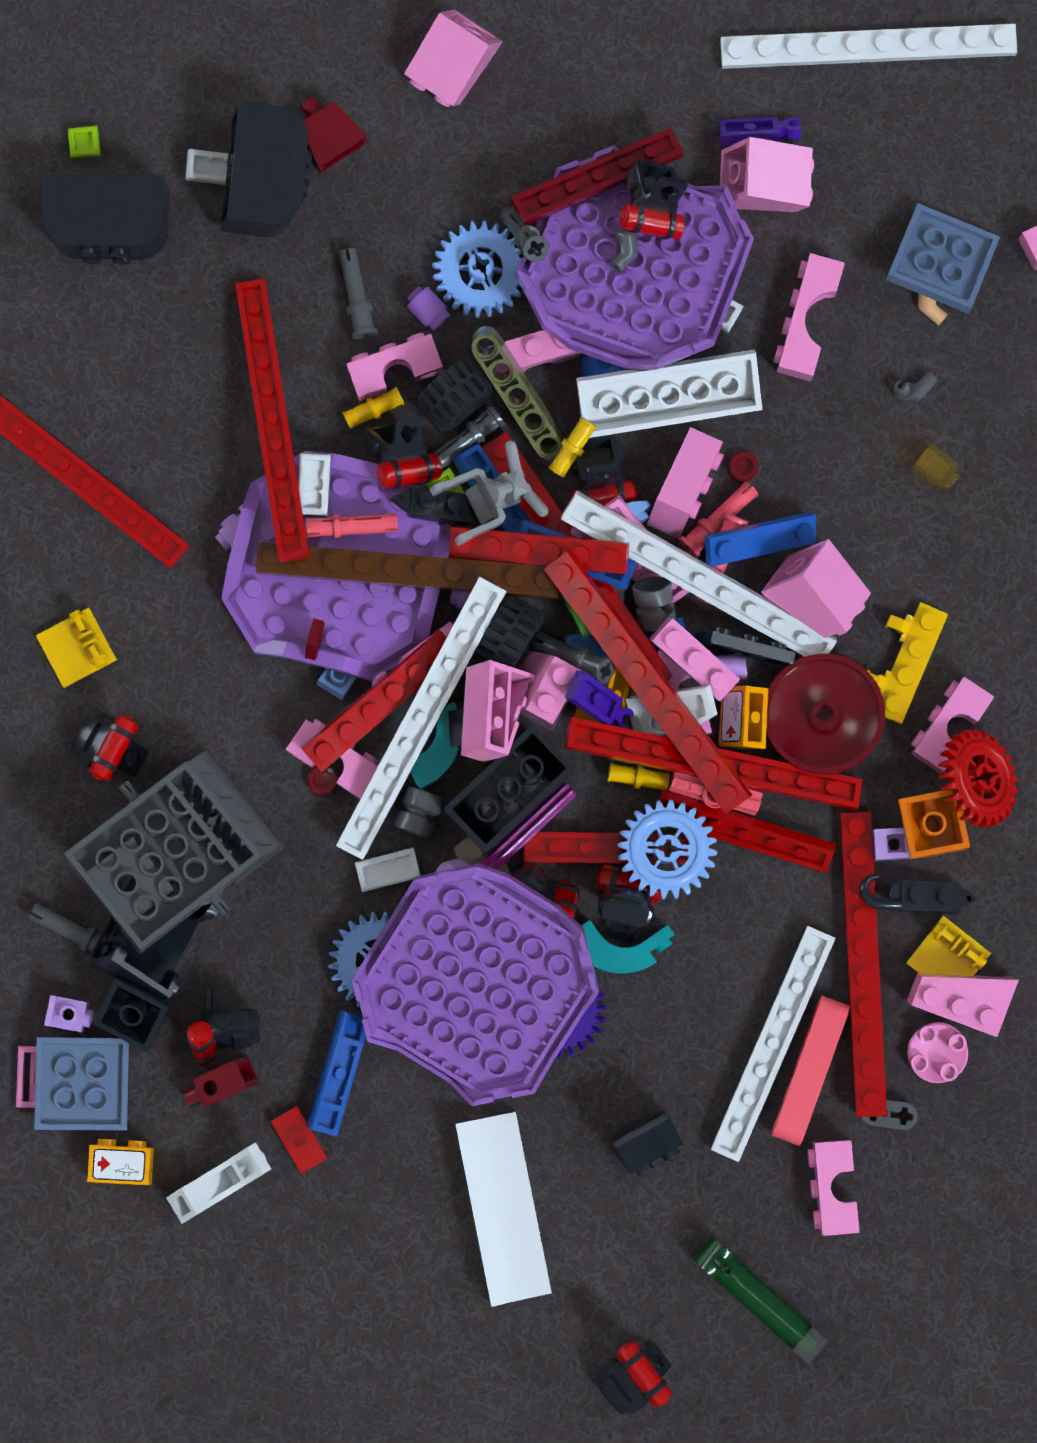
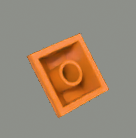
M951 790L898 799L910 859L933 857L970 848L965 820H960L963 810L952 812V809L957 806V800L952 802L945 801L952 795Z

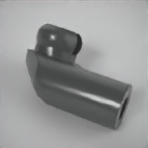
M620 229L616 233V239H618L617 242L620 244L621 251L610 261V266L618 273L638 254L637 235L625 229Z
M926 371L917 383H908L904 380L897 381L893 388L894 394L902 401H919L938 380L932 373Z

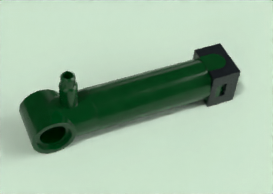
M713 1236L692 1259L807 1364L829 1342Z

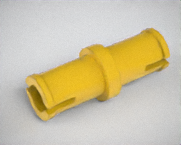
M397 387L375 398L371 396L366 398L367 402L343 412V415L350 429H353L373 418L378 420L382 418L381 414L405 403Z
M580 417L579 422L568 439L564 438L561 442L563 446L548 468L564 478L576 457L583 454L584 450L582 448L597 426L584 417Z
M610 762L607 781L633 785L635 789L647 787L667 791L670 772L644 769L643 765L632 767Z

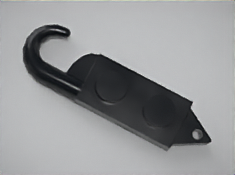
M411 485L408 490L396 494L390 499V501L404 510L409 518L458 526L469 525L476 518V514L466 494L443 491L433 496L430 488Z
M879 874L866 876L861 882L859 889L863 902L868 907L876 910L958 914L961 908L977 900L975 896L959 887L958 882L918 880L896 881L889 889L888 898L873 897L868 890L869 884L873 880H878Z

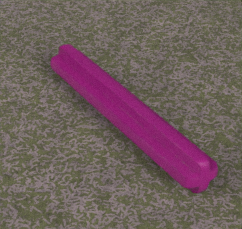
M563 783L493 849L480 864L498 870L576 796L575 791L568 784Z

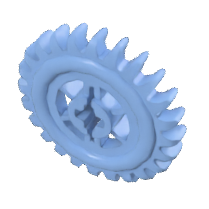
M486 220L482 222L480 229H477L474 221H471L470 231H466L462 225H459V236L455 235L452 231L448 233L451 243L444 240L440 241V245L445 252L435 251V256L441 262L432 263V267L441 272L434 274L433 280L442 281L436 290L438 292L447 291L443 301L447 302L454 299L452 309L456 310L461 305L464 306V315H467L471 309H474L475 317L477 318L482 310H485L487 316L491 317L492 308H495L499 313H503V303L512 307L513 301L511 296L521 298L522 296L521 292L517 289V287H522L515 273L522 260L519 257L523 252L519 248H515L514 238L508 240V228L501 234L498 233V223H495L491 230H488ZM477 249L489 250L491 252L487 254L484 252H478ZM467 254L469 257L468 264L460 265V262ZM494 254L500 259L503 269L494 267L492 259ZM476 258L478 263L480 262L482 266H486V279L490 286L485 281L484 273H481L479 269L476 270ZM459 270L468 271L471 279L468 285L461 279ZM494 273L502 274L498 283L494 285L492 281ZM475 282L482 284L484 290H475L471 287Z
M672 799L669 800L666 808L663 807L660 800L656 801L655 810L649 804H645V815L637 810L634 811L637 822L632 820L625 821L631 831H620V835L627 839L626 842L617 844L618 848L626 850V853L618 856V860L628 861V864L622 868V872L633 871L629 882L631 883L639 879V891L643 890L647 885L650 886V897L655 894L657 889L660 890L663 900L670 890L674 898L677 899L680 888L686 895H689L691 892L689 884L691 883L695 887L700 888L701 883L698 876L708 879L709 874L704 868L715 867V864L708 859L710 856L717 855V851L709 848L717 840L707 837V834L713 828L711 826H701L706 819L705 816L698 819L694 818L697 811L696 808L691 809L688 813L685 812V802H682L678 809L674 807ZM671 827L677 829L678 832L675 836L663 835L660 828ZM656 830L659 839L656 842H646L650 834ZM680 833L685 835L689 845H681L677 839ZM666 842L669 843L671 849L676 851L671 852L669 857H664V852L658 849L662 848ZM646 853L653 854L657 861L654 866L649 862ZM679 856H687L688 860L679 868L676 859ZM659 863L664 865L672 864L675 870L663 871L657 869Z
M371 912L370 921L368 922L363 915H359L360 925L358 926L349 920L348 925L351 931L339 930V933L344 938L343 941H332L339 948V951L329 952V955L336 958L337 962L330 964L328 967L338 970V973L331 980H342L337 991L341 992L348 989L347 1001L355 997L351 980L359 969L356 966L357 953L359 952L365 959L367 954L362 949L370 951L371 948L365 943L378 938L389 920L387 912L383 913L381 920L377 919L375 912Z

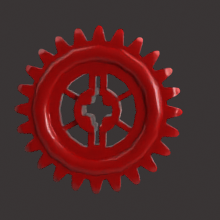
M978 729L964 730L959 734L953 735L951 737L952 741L945 743V747L949 749L940 753L941 756L947 757L949 760L938 764L939 767L948 769V772L938 776L940 779L945 778L949 780V783L941 788L943 791H952V795L945 801L952 802L957 800V806L952 809V812L964 810L960 820L971 818L968 823L970 826L977 825L979 828L993 827L1000 822H1004L1006 816L1012 812L1011 806H1014L1016 803L1013 795L1018 793V789L1014 786V783L1018 782V780L1013 775L1015 766L1009 763L1011 761L1010 755H1005V747L1003 745L998 746V740L995 737L990 738L989 733L986 731L981 732ZM973 757H979L976 763L972 760ZM987 774L992 775L990 777L971 782V779L984 776ZM984 793L989 795L990 797L988 799H984Z

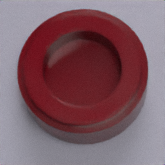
M749 452L736 453L729 462V473L738 482H749L758 473V460Z
M314 767L308 775V786L317 795H329L337 787V774L331 767H327L323 772Z

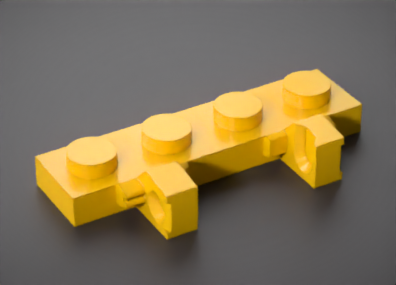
M920 602L914 617L907 614L904 620L894 615L889 616L885 628H893L897 633L901 634L899 641L902 642V646L891 672L887 670L884 676L870 673L881 690L885 704L886 719L900 725L903 723L946 621L947 613Z

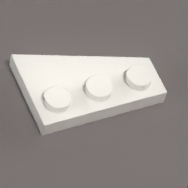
M710 685L675 690L699 724L717 715ZM637 695L626 699L627 707L634 712L633 717H630L633 730L668 737Z

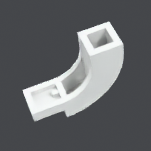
M255 1142L166 1198L181 1224L271 1170V1167Z

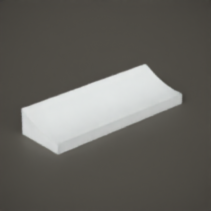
M755 350L674 362L657 370L630 369L576 378L580 415L597 426L589 438L762 410Z
M516 1112L457 1123L456 1129L491 1307L551 1294Z

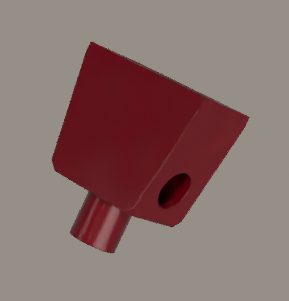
M313 96L300 105L307 116V119L304 120L308 132L307 146L309 150H312L313 160L320 173L367 144L366 134L335 102H331L322 108Z
M245 1056L194 1078L195 1086L183 1091V1095L188 1106L191 1108L202 1102L205 1107H208L260 1083L248 1056ZM214 1082L217 1085V1090L214 1088Z

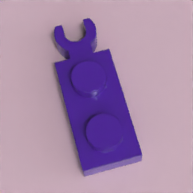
M778 116L719 120V135L721 146H731L748 137L781 142V138L784 137L792 140L800 139L801 126H799V118L796 117L787 118L784 121H778Z
M576 671L565 698L599 723L628 729L623 724L622 718L623 716L633 717L634 712L630 708L620 707L623 699L587 672Z

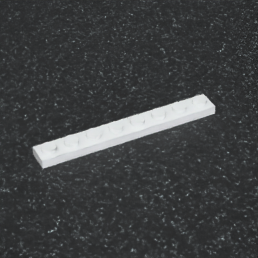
M806 927L710 1150L739 1162L835 941L834 937L812 927Z

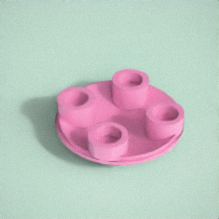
M941 1022L926 1024L919 1028L909 1041L907 1050L908 1061L913 1071L925 1081L931 1083L953 1081L963 1071L968 1060L966 1039L960 1031L949 1024Z

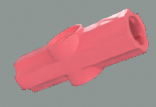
M672 772L668 791L702 800L711 808H720L699 777ZM748 788L752 796L733 810L755 816L761 804L763 791Z

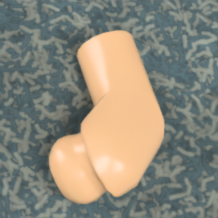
M918 293L919 310L939 326L948 314L936 305V300Z

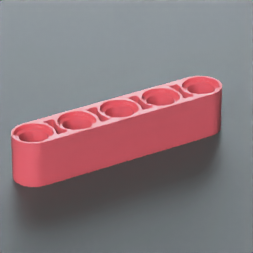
M823 995L820 996L774 1122L771 1136L797 1146L801 1145L847 1019L850 1005Z

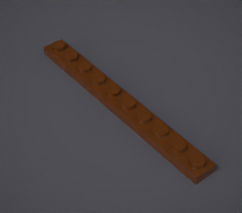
M258 543L256 574L471 592L478 578L481 577L506 590L505 595L548 599L559 598V589L544 571L547 566L308 546L310 558L280 563L276 543Z

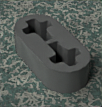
M886 1100V1117H875L874 1121H871L870 1117H860L865 1124L899 1130L912 1128L918 1119L917 1111L911 1104ZM902 1107L907 1108V1113L911 1114L912 1118L911 1120H906L905 1125H900V1119L890 1117L891 1111L901 1112Z

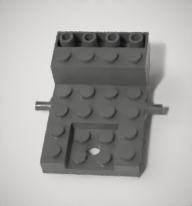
M205 751L190 761H185L144 793L139 794L129 780L122 784L118 789L129 800V804L66 851L64 859L81 881L87 884L121 927L124 935L141 954L204 905L211 903L221 917L229 913L232 908L221 897L224 889L231 883L237 885L281 851L284 845L211 754ZM123 876H130L135 880L136 886L132 891L124 892L118 887V880Z

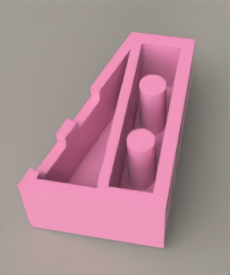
M690 427L656 499L647 522L648 526L677 539L681 537L689 517L695 519L702 503L697 501L700 493L706 495L713 479L708 477L711 469L717 471L724 455L719 453L723 441Z
M492 660L466 667L462 756L487 762L509 755L519 726L517 719L520 710L526 706L528 699L525 696L529 685L534 683L536 675Z
M917 973L906 1002L912 1006L997 1037L1019 980L1006 976Z

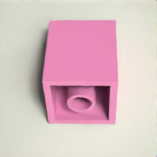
M455 9L440 12L404 75L411 78L409 82L414 87L422 91L427 89L435 94L434 99L446 107L459 105L503 41Z
M748 137L721 151L720 186H727L736 203V209L783 212L803 210L810 207L813 197V190L811 188V174L814 169V160L812 159L813 148Z
M829 539L788 555L761 591L770 601L824 638L846 633L853 624L851 622L855 616L864 610V603L871 594Z
M528 650L518 669L534 674L536 678L534 683L528 687L525 696L528 700L526 706L521 708L519 714L552 731L569 701L565 696L577 670H582L556 656Z

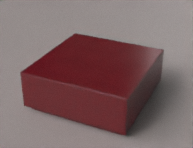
M313 618L306 643V659L315 661L318 657L324 636L325 623L323 620Z

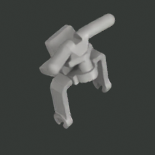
M509 440L505 443L510 474L504 472L492 480L491 478L487 479L484 470L476 468L446 482H439L430 488L434 496L471 479L477 481L465 493L480 524L483 525L457 536L454 539L457 546L499 527L506 517L503 509L521 502V496L540 517L548 515V507L533 492L530 484H527L524 479L525 474L521 468L517 445L514 441Z

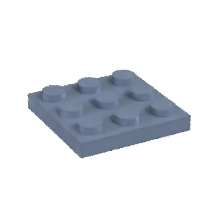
M917 203L886 280L969 314L1000 236Z
M37 1037L34 1130H127L129 1043L120 1038Z

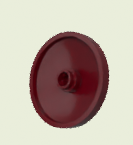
M814 654L794 661L793 664L785 667L774 679L768 690L766 727L768 738L776 752L786 762L801 770L821 775L847 771L863 762L872 753L881 738L885 723V704L881 690L872 675L861 665L849 658L835 654Z

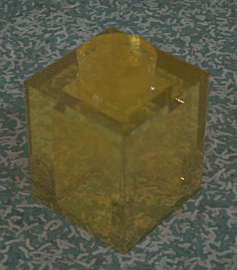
M930 443L910 472L937 492H940L943 486L949 489L958 478L959 474L955 470L960 464Z

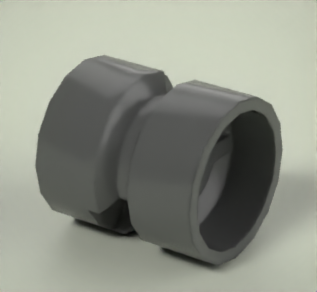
M649 577L633 584L634 603L639 606L636 608L637 624L641 630L656 631L668 617L676 621L675 606L671 602L673 600L671 581L664 577Z
M408 786L403 799V804L406 807L404 810H399L394 827L430 840L436 825L433 817L439 816L444 799Z

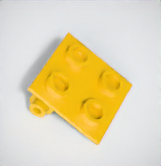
M90 608L81 612L80 610L74 611L69 614L70 618L36 635L63 688L117 661Z
M942 916L906 964L918 973L974 976L986 964V959L991 953L949 919Z

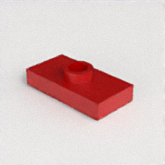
M298 1106L271 1121L301 1174L328 1159L313 1131L306 1128L307 1121Z

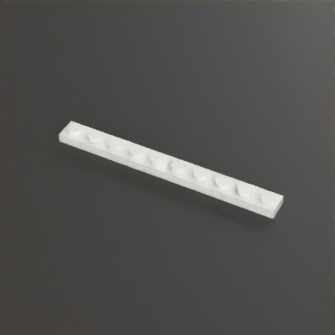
M1016 24L721 37L720 39L722 69L1016 56L1017 54Z
M578 491L575 492L561 515V520L595 539L629 542V558L779 643L785 644L786 647L804 657L814 654H829L837 642L836 637L833 635L826 638L822 637L764 596Z
M481 577L478 578L336 844L337 847L362 860L364 859L502 601L506 590Z

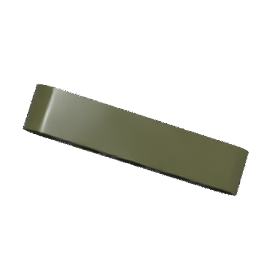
M490 326L478 328L473 335L472 341L474 356L537 454L544 459H554L562 448L563 435L499 333ZM488 338L494 345L490 348H483L478 344V341ZM504 363L510 370L506 373H499L494 369V366ZM520 388L525 392V395L515 398L510 394V391ZM530 413H536L541 419L538 422H530L526 419V416ZM548 437L555 439L557 443L554 446L547 447L541 441Z

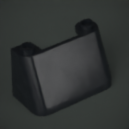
M132 877L124 892H130L135 888L136 882ZM211 903L200 907L141 954L124 935L121 927L111 916L89 957V964L112 977L117 975L160 999H168L174 996L180 987V982L178 981L179 974L174 970L198 923L207 919H213L218 911Z

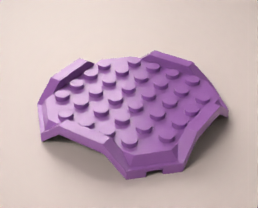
M613 145L594 153L593 157L581 162L575 160L556 169L554 178L619 149ZM627 182L539 220L536 228L541 236L548 241V253L539 261H530L523 256L515 275L542 329L571 350L624 369L657 370L713 347L721 331L754 240L745 220H741L735 208L736 203L726 185L694 186L688 184L686 191L678 201L677 213L683 215L685 222L682 237L679 240L671 238L664 240L657 236L635 233L637 235L638 254L620 273L610 266V261L621 251L620 244L617 242L618 239H616V233L620 230L619 215L621 209L625 205H631L630 191H628Z
M302 452V454L331 455L328 516L304 515L305 528L306 518L333 517V514L356 516L397 513L398 532L349 534L340 535V538H334V536L307 538L308 546L448 558L450 524L409 518L404 510L390 501L392 496L408 490L411 485L426 487L423 482L400 486L395 490L391 488L383 489L376 477V470L379 464L335 453ZM300 454L294 457L298 483ZM266 475L250 483L235 533L221 599L254 654L290 659L343 672L373 682L380 672H390L391 669L399 664L404 654L429 637L440 589L256 574L258 543H276ZM313 618L323 620L325 623L324 636L315 661L305 658L306 643Z
M479 863L415 877L351 980L356 1000L360 1004L367 1042L394 1049L449 1082L471 1106L494 1102L495 1099L509 1096L515 1098L535 1094L552 1062L585 1011L599 994V987L584 928L561 906L507 873Z

